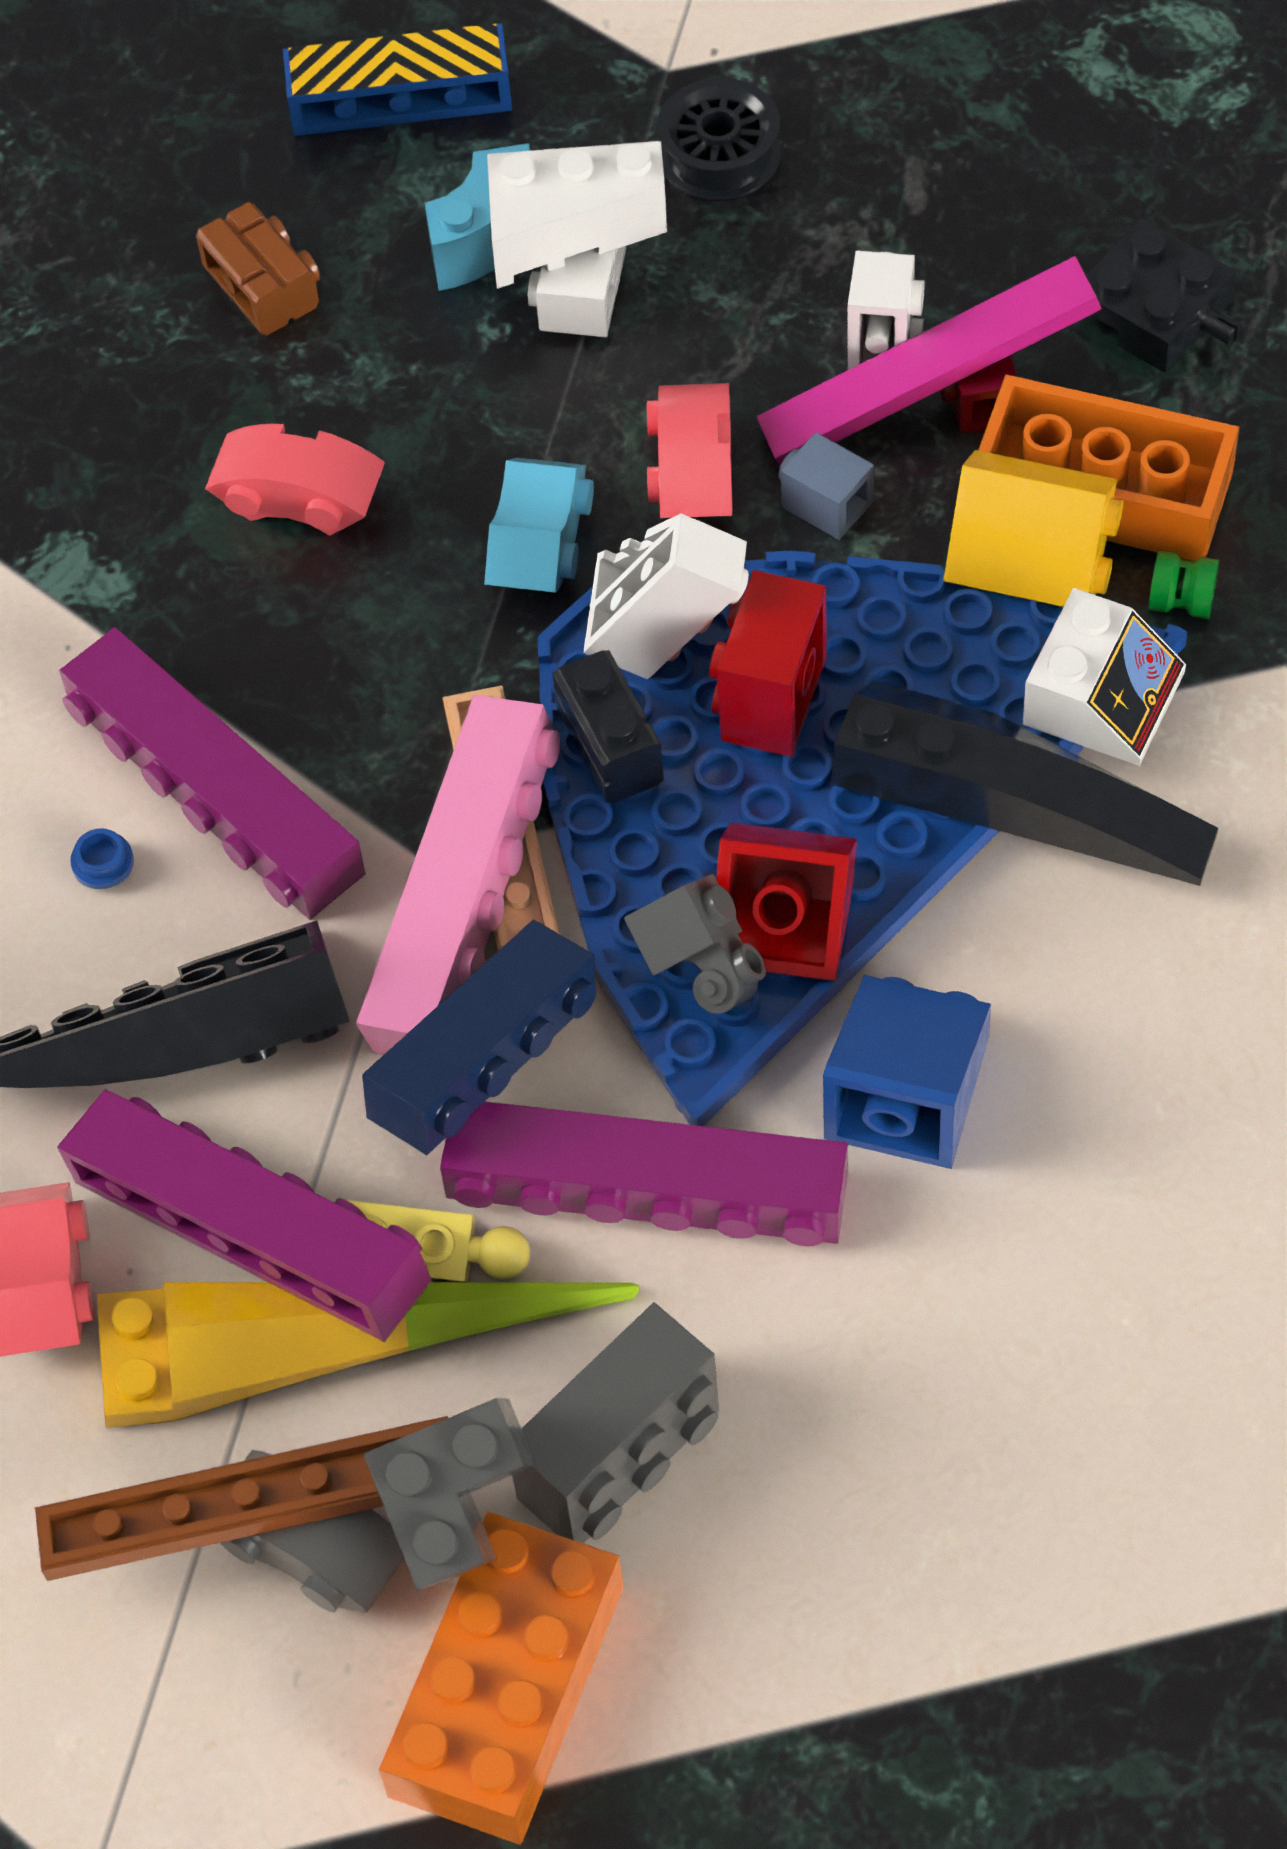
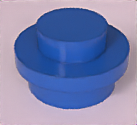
M98 828L86 832L77 840L71 854L70 863L74 876L81 884L92 889H107L120 884L129 876L134 865V855L130 844L124 837L112 830Z

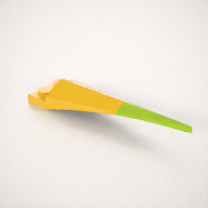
M164 1282V1288L97 1294L106 1428L174 1422L290 1384L407 1351L516 1324L631 1300L638 1295L640 1285L632 1282H430L385 1342L269 1282Z

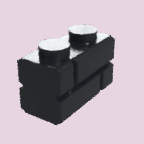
M601 650L558 667L552 673L554 689L556 691L557 711L606 803L618 802L655 787L664 781L661 743L651 724L646 722V715L610 650Z

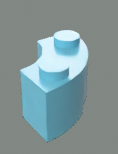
M529 143L473 152L472 169L463 184L445 197L425 202L430 244L439 291L467 284L495 269L491 234L487 154L530 151Z
M526 458L506 460L499 505L494 519L489 524L484 585L557 592L564 578H575L578 565V544L575 543L579 518L580 514H590L594 493L593 480L585 479L586 465Z

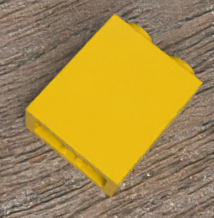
M975 450L962 465L945 567V582L1064 607L1073 588L1093 595L1097 593L1105 594L1113 563L1112 558L1103 557L1107 535L1116 536L1123 510V500L1114 499L1117 479Z

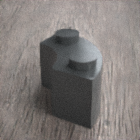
M251 1450L244 1461L273 1454ZM372 1509L221 1542V1545L228 1552L243 1562L254 1564L257 1560L267 1563L295 1578L303 1584L300 1588L303 1594L313 1603L329 1612H336L338 1607L368 1612L404 1559L391 1523Z

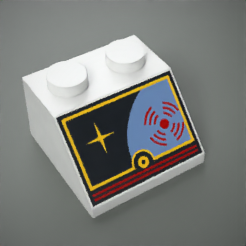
M1073 588L1026 680L1023 725L1140 766L1185 673L1186 664L1133 608Z

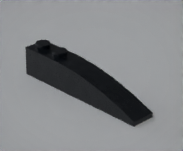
M875 680L854 694L834 743L835 786L1198 886L1201 885L1218 835V827L994 712Z
M318 921L297 926L177 967L180 977L167 985H149L146 980L125 987L122 989L123 995L117 997L113 1001V1006L101 1010L98 1005L85 1003L64 1011L62 1015L52 1020L51 1026L53 1030L40 1034L39 1028L36 1025H29L1 1036L0 1087L96 1086L164 1077L229 1062L240 1058L241 1063H253L275 1054L278 1050L277 1045L301 1038L303 1043H313L335 1035L339 1031L338 1025L350 1022Z

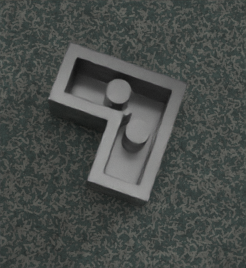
M494 1398L364 1453L365 1460L417 1590L433 1587L497 1560L471 1492L536 1465L508 1398Z

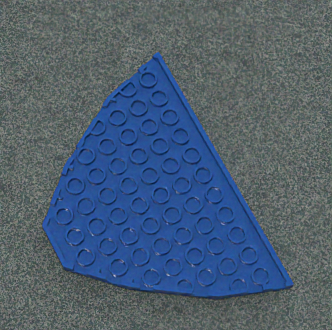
M800 551L766 552L765 560L745 561L744 568L748 570L749 574L747 585L752 571L757 570L826 586L827 660L793 757L721 741L720 715L712 714V700L718 680L710 678L709 672L713 651L717 642L727 643L731 629L728 628V615L731 605L729 603L714 617L711 625L704 633H697L683 646L680 654L674 661H667L649 679L620 668L646 715V722L651 724L661 743L664 781L655 787L615 803H606L557 711L556 691L552 674L558 667L589 656L583 652L593 587L537 636L540 704L544 705L555 731H558L560 736V751L557 762L552 768H547L543 779L544 794L587 949L594 954L595 978L673 1098L676 1108L684 1115L689 1125L704 1126L1000 832L835 786L834 743L854 694L875 680L991 711L1077 755L1084 746L1023 725L1025 683L1063 609L1062 606L945 582L944 569L941 565L852 556L847 557V563L816 560V553ZM1168 623L1166 630L1149 625L1176 654L1186 646L1187 632L1181 627ZM730 823L856 838L857 849L851 902L836 981L766 972L765 977L758 981L757 990L750 1000L727 1012L716 1014L703 1009L695 1000L693 983L702 972L696 964L685 961L654 976L652 975L624 917L683 885L712 873L716 878L720 838Z

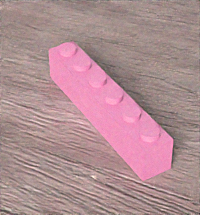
M473 695L356 1022L357 1027L374 1053L384 1055L485 963L484 950L491 931H496L502 922L504 914L503 895L510 876H515L521 867L524 834L529 821H535L541 808V785L547 768H552L559 756L560 736L558 731H555L542 704Z

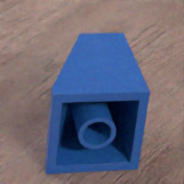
M864 975L823 1073L824 1139L848 1142V1145L952 1169L989 1038L991 1003L978 1001L972 995L960 991L942 993L916 987L911 982L898 977H885L881 979Z

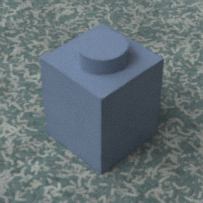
M817 432L800 450L793 449L786 456L780 467L779 479L781 480L782 508L838 540L844 536L874 502V464Z

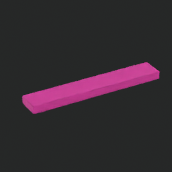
M1076 256L756 417L774 458L781 467L786 456L793 449L800 450L815 432L836 443L1102 308Z

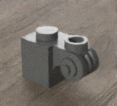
M713 873L683 885L624 917L653 976L685 961L692 962L701 969L702 972L693 983V993L698 1004L708 1012L720 1014L746 1003L754 996L758 987V981L765 977L764 961L755 947L742 943L738 933L742 932V929L735 918V904L730 894L722 886H719Z

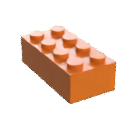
M1005 375L978 451L1117 479L1114 499L1123 500L1122 516L1116 536L1107 535L1106 541L1157 553L1158 550L1177 552L1181 558L1195 561L1201 556L1207 557L1234 470L1239 426Z
M487 1511L483 1525L497 1560L460 1575L379 1767V1772L388 1798L522 1845L624 1585L619 1555Z

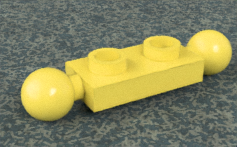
M347 1200L359 1208L368 1220L386 1229L389 1225H396L412 1234L422 1247L420 1253L431 1279L469 1282L471 1263H478L487 1275L495 1279L507 1280L521 1274L528 1265L530 1259L529 1243L525 1236L515 1228L499 1226L489 1230L482 1237L475 1236L477 1217L474 1215Z

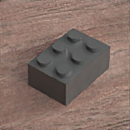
M653 1302L521 1428L536 1465L512 1475L517 1499L557 1535L583 1544L590 1537L594 1540L603 1537L622 1514L621 1507L639 1489L642 1492H647L655 1487L667 1473L671 1464L670 1459L687 1442L690 1445L699 1443L716 1424L719 1403L715 1354L659 1305Z

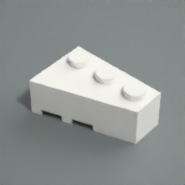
M661 141L487 154L491 234L497 289L513 284V275L543 265L546 266L549 272L564 267L565 258L594 248L597 249L600 255L667 232Z
M681 513L647 529L644 538L646 540L643 542L629 538L621 543L619 550L621 552L618 554L608 550L598 553L583 653L591 655L601 650H610L619 668L649 679L667 661H674L680 654L683 646L697 633H704L711 625L714 617L729 603L735 604L741 598L747 586L749 576L748 570L744 568L747 541Z

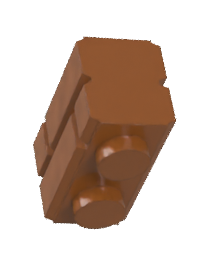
M247 202L227 213L226 219L223 220L220 217L198 229L196 238L202 265L261 334L268 336L286 326L289 319L293 318L296 320L317 308L319 297L316 282L320 280L318 267L306 250L303 249L296 252L290 246L288 233L275 215L266 218L254 203Z

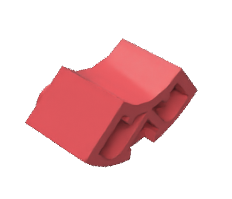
M729 383L659 386L658 400L647 401L648 436H658L659 467H647L648 503H660V518H672L681 513L689 517L732 516Z
M258 424L234 430L226 435L205 489L223 501L229 510L244 516L249 521L265 517L289 518L309 524L330 536L365 518L385 462L373 453L346 439L320 430L316 439L285 434L284 424Z
M70 1182L0 1192V1357L79 1345L82 1338L83 1322H90L95 1319L89 1281L82 1282L78 1242L89 1239L87 1210L83 1200L73 1201Z

